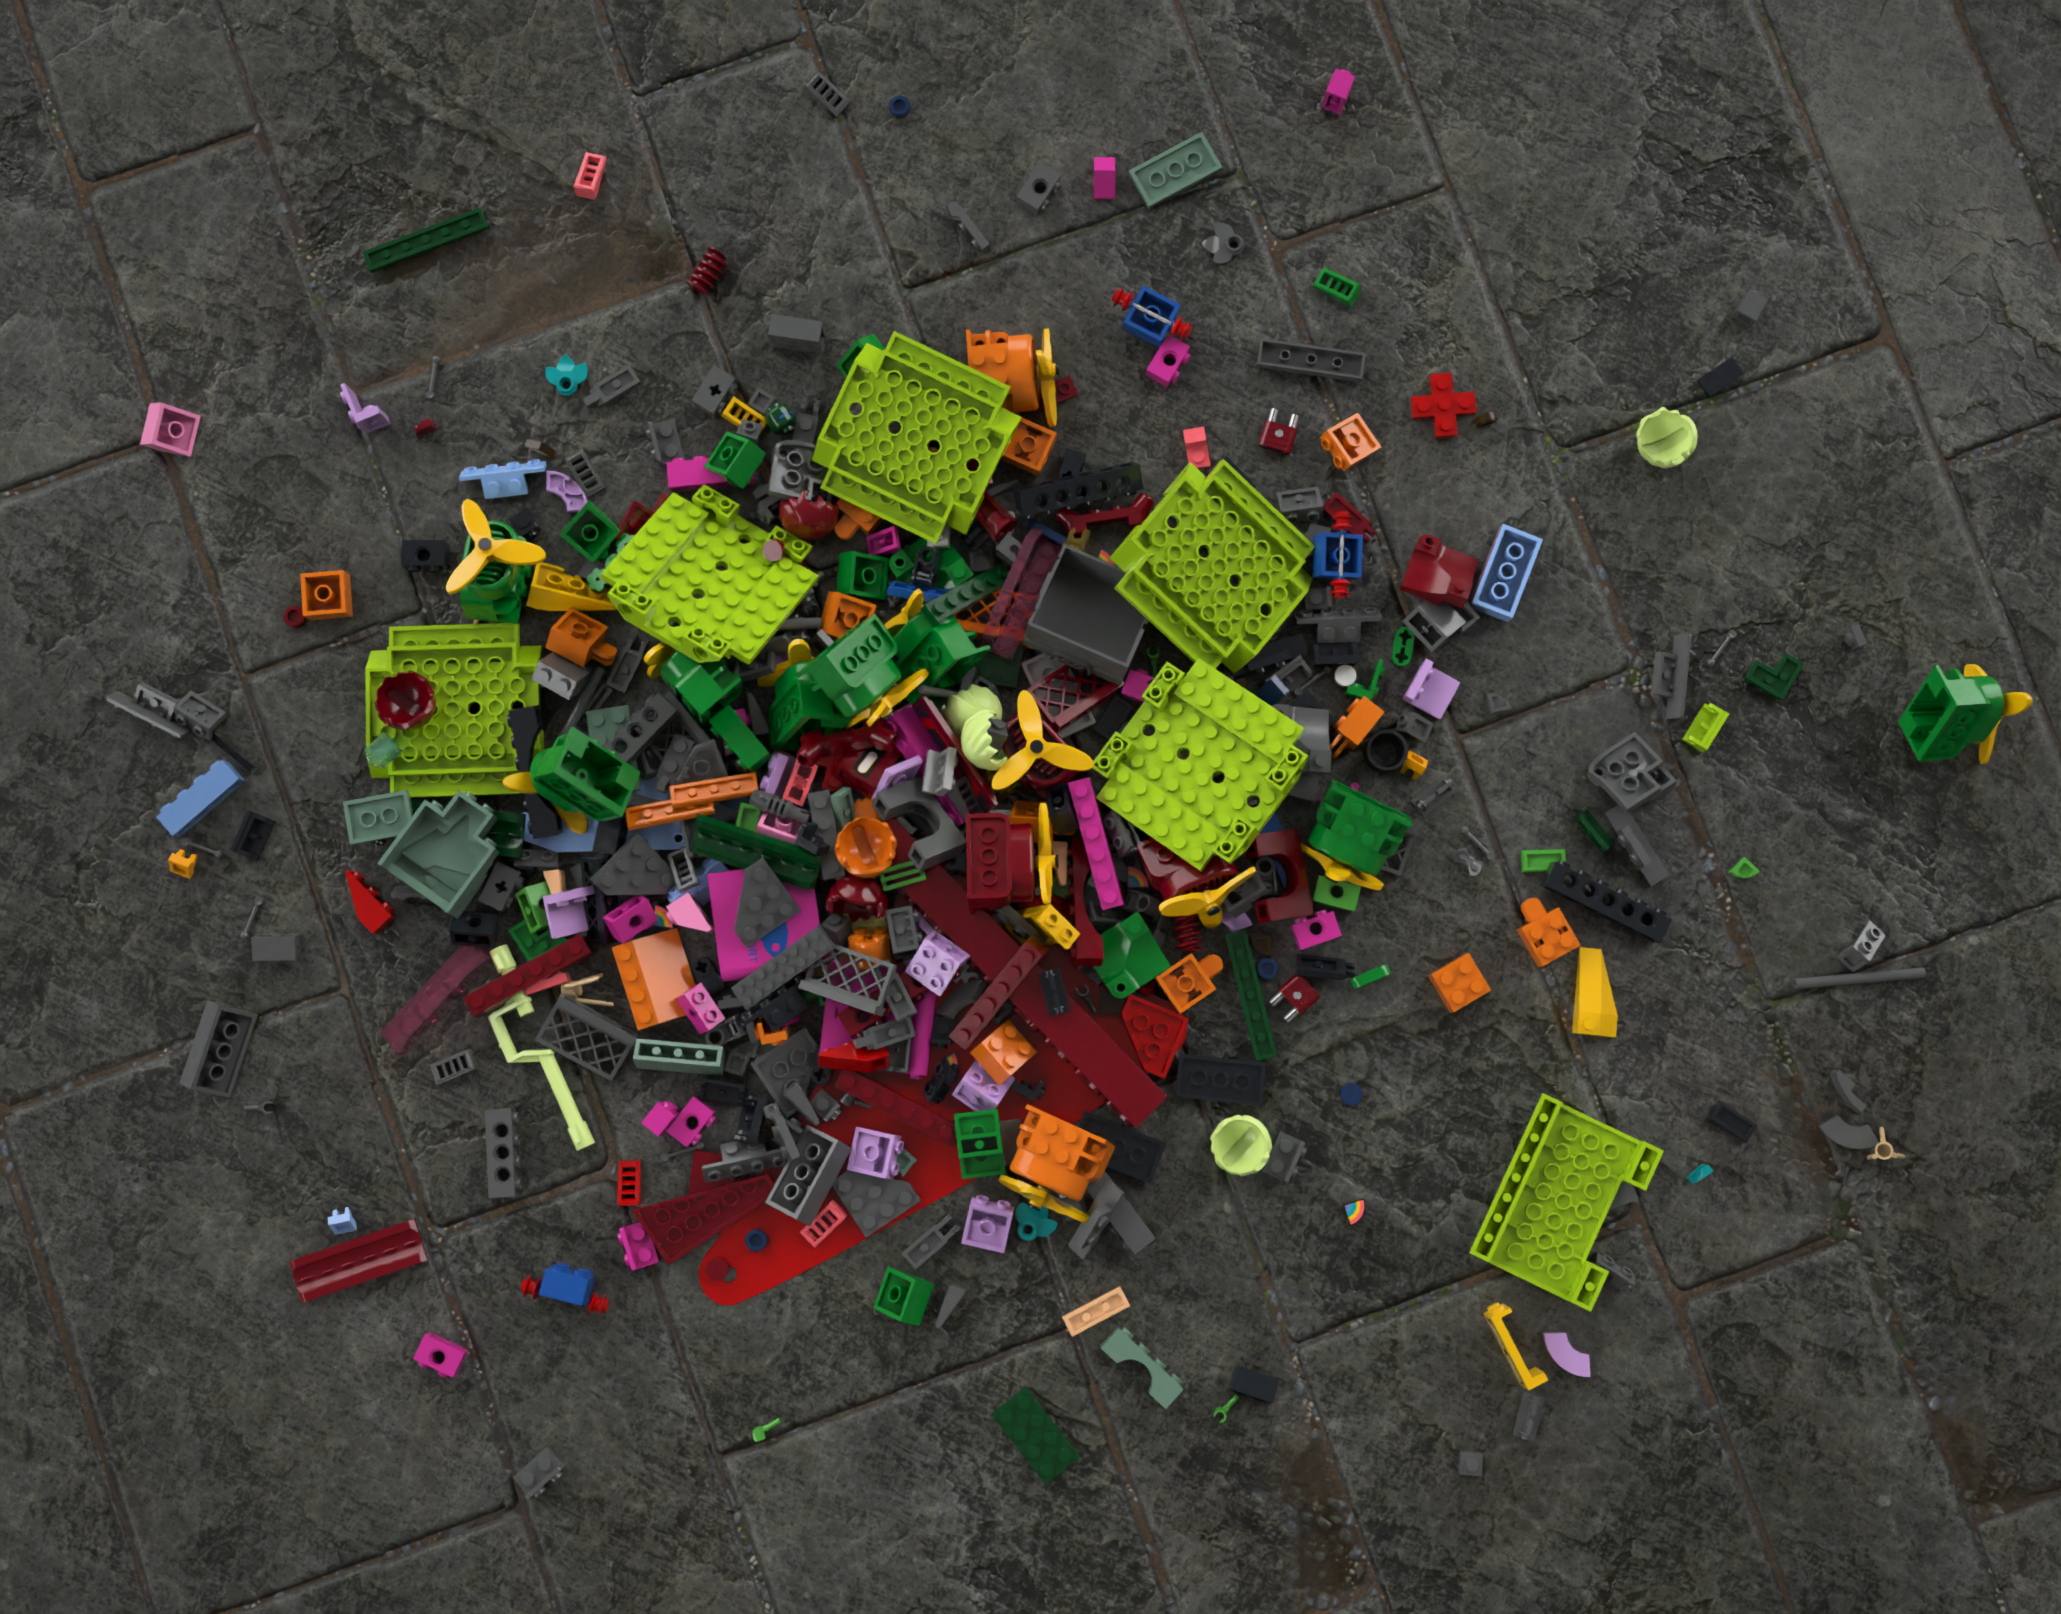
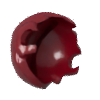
M803 490L798 499L790 497L788 501L781 500L779 505L780 522L790 534L800 539L811 541L824 538L831 533L838 521L839 506L836 502L833 507L831 503L825 502L820 495L816 502H808L805 495L809 491Z
M412 670L398 672L394 677L387 676L377 689V700L374 704L378 717L384 724L394 729L409 731L421 728L434 715L436 708L435 691L427 678Z
M855 875L839 878L831 887L826 900V910L829 913L834 914L836 911L840 914L847 913L851 922H855L859 918L867 921L871 916H875L876 919L883 918L886 915L885 910L888 909L887 894L884 892L883 886L873 878H862Z

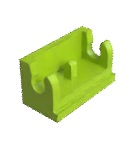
M1703 704L1682 740L1700 752L1708 750L1729 713L1714 704Z

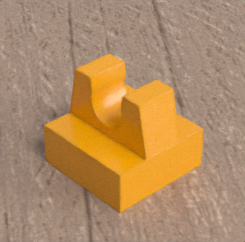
M1409 750L1400 772L1404 774L1407 769H1412L1414 771L1412 779L1416 780L1423 774L1428 760Z
M180 849L176 854L172 853L169 857V869L173 873L190 879L194 873L197 856L192 854L190 858H184L185 851Z

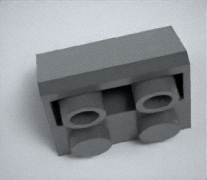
M1425 600L1403 622L1431 652H1436L1466 623V620L1447 602L1442 601L1438 605Z

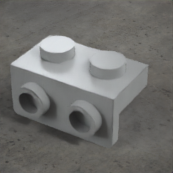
M948 747L942 752L927 751L922 792L942 797L953 789L955 784L953 773L958 763L956 748Z

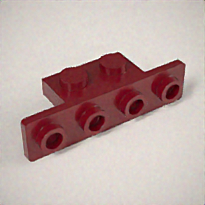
M661 493L652 510L632 500L618 525L621 531L614 539L619 541L624 533L635 536L670 495Z

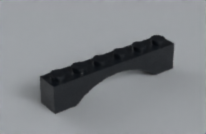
M539 705L508 711L507 723L509 728L512 727L513 732L511 744L513 749H516L517 758H515V764L520 773L530 772L535 744L543 727ZM524 793L526 799L523 803L524 810L529 814L528 830L533 835V839L563 833L561 817L549 800L539 793Z

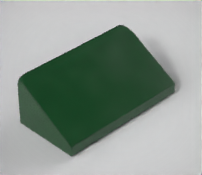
M1584 810L1575 818V821L1600 852L1606 851L1613 844L1612 839L1588 810Z

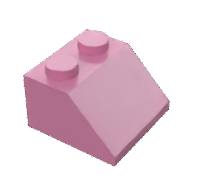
M162 402L151 403L140 445L163 452L191 457L201 416Z
M768 811L763 813L755 832L798 845L795 841L798 836V830L803 823L788 817L787 819H782L781 816L771 815Z
M691 893L683 895L666 906L669 911L666 915L672 924L712 934L715 933L713 924L698 900Z

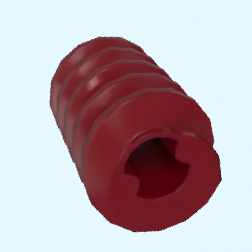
M708 247V253L702 255L704 260L698 261L699 267L693 269L695 274L688 276L690 281H685L692 289L705 295L710 294L706 289L707 287L714 288L711 280L719 281L715 274L723 275L720 267H728L725 262L726 257L712 247Z
M1198 913L1189 916H1178V918L1173 920L1174 924L1179 925L1173 929L1174 932L1180 933V935L1175 937V940L1181 942L1176 946V949L1182 950V952L1203 950V947L1197 946L1198 943L1202 942V939L1196 937V935L1201 933V930L1195 929V926L1199 925L1200 922L1193 919L1199 916Z

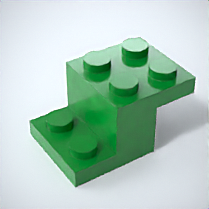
M998 1109L954 1114L962 1179L1006 1174Z

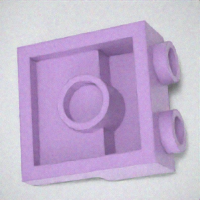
M856 1127L847 1170L884 1179H893V1176H896L899 1171V1163H897L898 1154H901L904 1148V1142L901 1141L902 1136Z
M978 1195L976 1198L972 1197L961 1244L1004 1253L1014 1207L1010 1206V1203L1005 1200H999L996 1203L989 1201V1198L983 1195Z

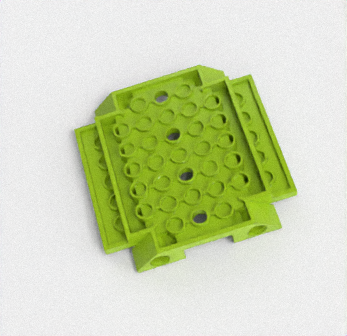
M896 331L893 332L885 350L867 343L854 360L816 443L812 461L829 468L820 488L935 544L938 543L946 524L957 531L967 534L985 497L983 494L1001 456L1004 457L1022 419L1021 416L1002 408L1011 387ZM855 403H859L862 406V411L859 415H853L850 411L851 406ZM893 422H899L901 425V430L897 434H892L889 430V426ZM933 440L938 441L940 444L939 450L935 453L928 450V444ZM976 459L978 461L979 467L976 471H969L967 469L969 460Z
M1224 459L1220 460L1207 477L1189 462L1163 493L1165 497L1141 525L1136 526L1110 556L1109 559L1126 573L1114 589L1194 663L1200 658L1215 669L1222 663L1235 674L1259 653L1307 594L1312 577L1302 568V565L1306 562V557L1315 546ZM1170 516L1176 519L1177 524L1175 528H1170L1167 524ZM1200 546H1204L1208 550L1205 558L1199 555ZM1232 575L1237 576L1239 580L1236 587L1230 584V577ZM1263 604L1269 607V614L1267 616L1261 613L1260 609Z
M705 484L692 497L694 504L673 492L601 573L600 579L613 586L607 593V596L624 620L698 663L720 661L724 656L728 659L734 656L750 665L818 581L819 575L798 564L803 561L813 546L777 525L768 533L738 516L740 504ZM746 539L750 543L743 544L739 540ZM771 539L780 540L785 546L783 558L777 561L767 560L763 555V545L765 542ZM723 566L727 570L719 571L716 567ZM701 594L703 598L696 599L692 595ZM677 622L680 626L672 627L668 623Z
M519 623L389 627V647H387V650L371 651L365 668L366 757L372 779L390 778V793L409 790L410 798L454 797L458 790L463 794L468 791L474 796L522 794L512 791L503 785V780L506 776L520 773L515 764L517 753L511 744L513 732L512 727L509 728L507 715H509L508 711L512 710L513 704L518 701L522 702L524 707L539 705L540 707V688H543V685L532 680V676L538 662L543 659V646L520 647ZM412 670L430 681L435 691L434 697L436 699L437 712L421 728L409 731L394 729L384 724L378 717L374 704L377 700V689L381 686L385 677H394L398 672ZM473 703H479L480 711L477 714H471L469 711ZM542 729L535 744L534 757L544 750V730Z
M1198 658L1185 677L1184 672L1169 662L1165 663L1142 694L1143 704L1121 734L1115 731L1093 761L1094 766L1092 769L1109 779L1097 795L1096 799L1114 810L1121 817L1202 872L1214 855H1218L1228 863H1232L1247 851L1298 781L1308 755L1294 746L1304 733V727ZM1148 726L1155 727V733L1152 736L1144 735V730ZM1181 750H1189L1190 755L1187 759H1179L1178 754ZM1217 773L1224 774V781L1214 783V775ZM1258 797L1260 799L1259 805L1254 808L1248 806L1250 798Z

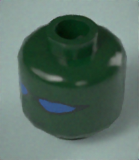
M776 403L766 410L765 421L774 434H783L785 436L794 430L793 426L796 423V417L788 405Z

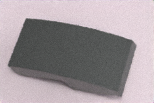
M1832 1070L1830 1076L1840 1097L1851 1110L1862 1112L1866 1105L1851 1092L1856 1084L1840 1070Z

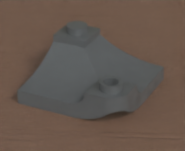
M785 440L775 445L771 457L772 466L767 495L788 501L790 497L798 499L803 490H808L809 492L805 495L808 502H816L820 495L825 502L831 503L832 494L820 488L829 468L812 461L816 444L797 440Z
M1284 704L1272 705L1273 708L1305 729L1294 745L1308 755L1301 773H1330L1329 710L1293 707Z
M1636 732L1595 758L1587 772L1589 780L1596 787H1602L1626 813L1648 801L1659 800L1673 791L1677 782L1662 766L1664 761Z

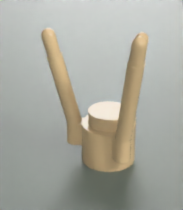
M602 973L561 984L562 993L581 1003L614 1006L613 1002L578 998L583 992L582 985L598 981L599 978L603 977Z
M1880 1127L1881 1142L1875 1146V1153L1868 1155L1866 1158L1868 1160L1878 1157L1883 1160L1891 1157L1904 1159L1905 1155L1895 1153L1892 1145L1886 1142L1884 1128Z

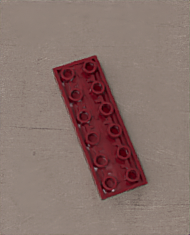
M414 1218L291 1260L289 1264L301 1303L419 1264L427 1261L428 1258Z

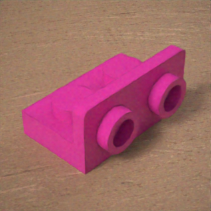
M640 1222L619 1229L618 1239L620 1245L624 1246L626 1250L624 1259L627 1267H631V1270L634 1271L660 1262L656 1246Z

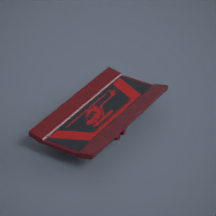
M923 695L912 706L941 752L948 747L957 749L958 763L954 769L955 775L958 779L965 775L967 776L983 812H989L998 804L995 794L976 766L965 757L962 750L961 737L954 735L932 700Z

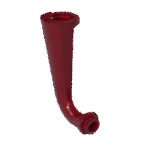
M976 459L969 460L967 469L974 471L975 467L979 465ZM985 491L983 494L985 497L976 516L992 539L998 542L1015 528L1017 520Z

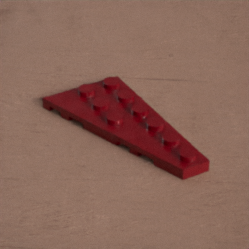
M765 1173L635 1208L632 1212L667 1264L670 1265L764 1203L775 1183L769 1174Z

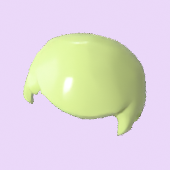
M1661 407L1659 410L1641 419L1636 433L1637 446L1641 456L1650 464L1660 468L1676 467L1686 461L1695 451L1698 433L1694 422L1688 416L1680 415L1677 410L1669 411L1665 407Z
M971 684L966 691L962 689L956 695L948 696L947 707L945 708V704L941 707L942 716L956 737H961L962 728L966 720L979 711L988 709L995 711L997 715L993 716L992 719L1002 720V706L997 695H994L988 688Z
M989 709L979 711L966 720L962 728L961 745L965 757L975 766L986 770H999L1006 763L1007 757L1002 749L998 755H994L998 750L990 746L992 737L988 735L987 730L991 726V722L988 719L997 715V713Z
M1235 1115L1222 1120L1210 1137L1212 1142L1211 1152L1215 1156L1216 1164L1233 1175L1247 1176L1257 1173L1268 1162L1272 1150V1142L1267 1128L1258 1119L1248 1115Z

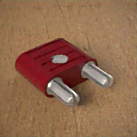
M1272 408L1268 421L1264 423L1258 446L1281 454L1291 455L1298 431L1296 424L1299 416L1296 415L1293 427L1291 426L1295 414L1291 415L1289 426L1275 422L1278 414L1277 409L1271 421L1274 408Z
M1295 973L1278 989L1279 992L1269 1002L1271 1004L1277 999L1272 1004V1006H1275L1285 997L1294 1007L1284 1016V1019L1290 1022L1298 1014L1302 1015L1320 996L1301 975H1296Z

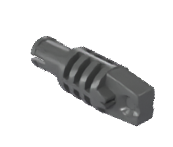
M759 790L753 791L749 804L766 813L768 811L771 815L781 816L782 819H787L788 817L801 823H807L811 811L794 806L790 800L785 801L784 798L780 799L777 795L775 797L771 793Z

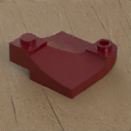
M1422 535L1414 547L1400 590L1438 605L1444 601L1463 608L1472 588V580L1478 559L1443 546L1439 538L1431 535Z

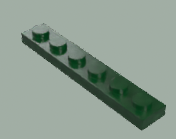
M479 207L365 250L362 253L369 271L374 273L490 229L483 209Z
M1000 563L924 604L920 610L931 624L935 626L1008 586L1015 578L1005 565Z
M1246 929L1224 934L1255 1061L1275 1057L1277 1053Z

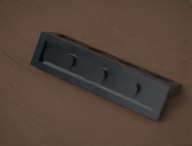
M613 855L598 858H580L583 887L593 885L595 888V894L586 896L587 900L584 901L588 925V943L607 945L619 942L613 938L603 919V916L618 907V895L603 894L590 880ZM589 863H592L593 865L592 874L589 871ZM593 906L596 908L597 916L593 914ZM595 927L598 930L599 938H595Z

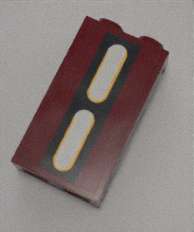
M897 745L889 752L876 746L850 751L838 765L834 777L871 800L885 769L895 765L902 753L898 750Z

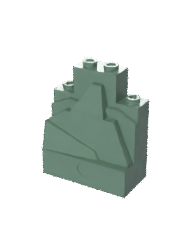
M459 790L445 809L434 800L432 803L424 800L377 863L457 919L487 877L486 872L500 853L495 849L497 844L485 837L498 819L493 815L495 810L485 803L483 806H480L476 803L478 798L468 791L463 794Z

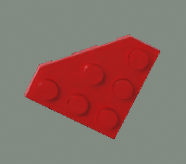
M1130 994L1127 996L1120 1013L1143 1070L1165 1079L1189 1018Z

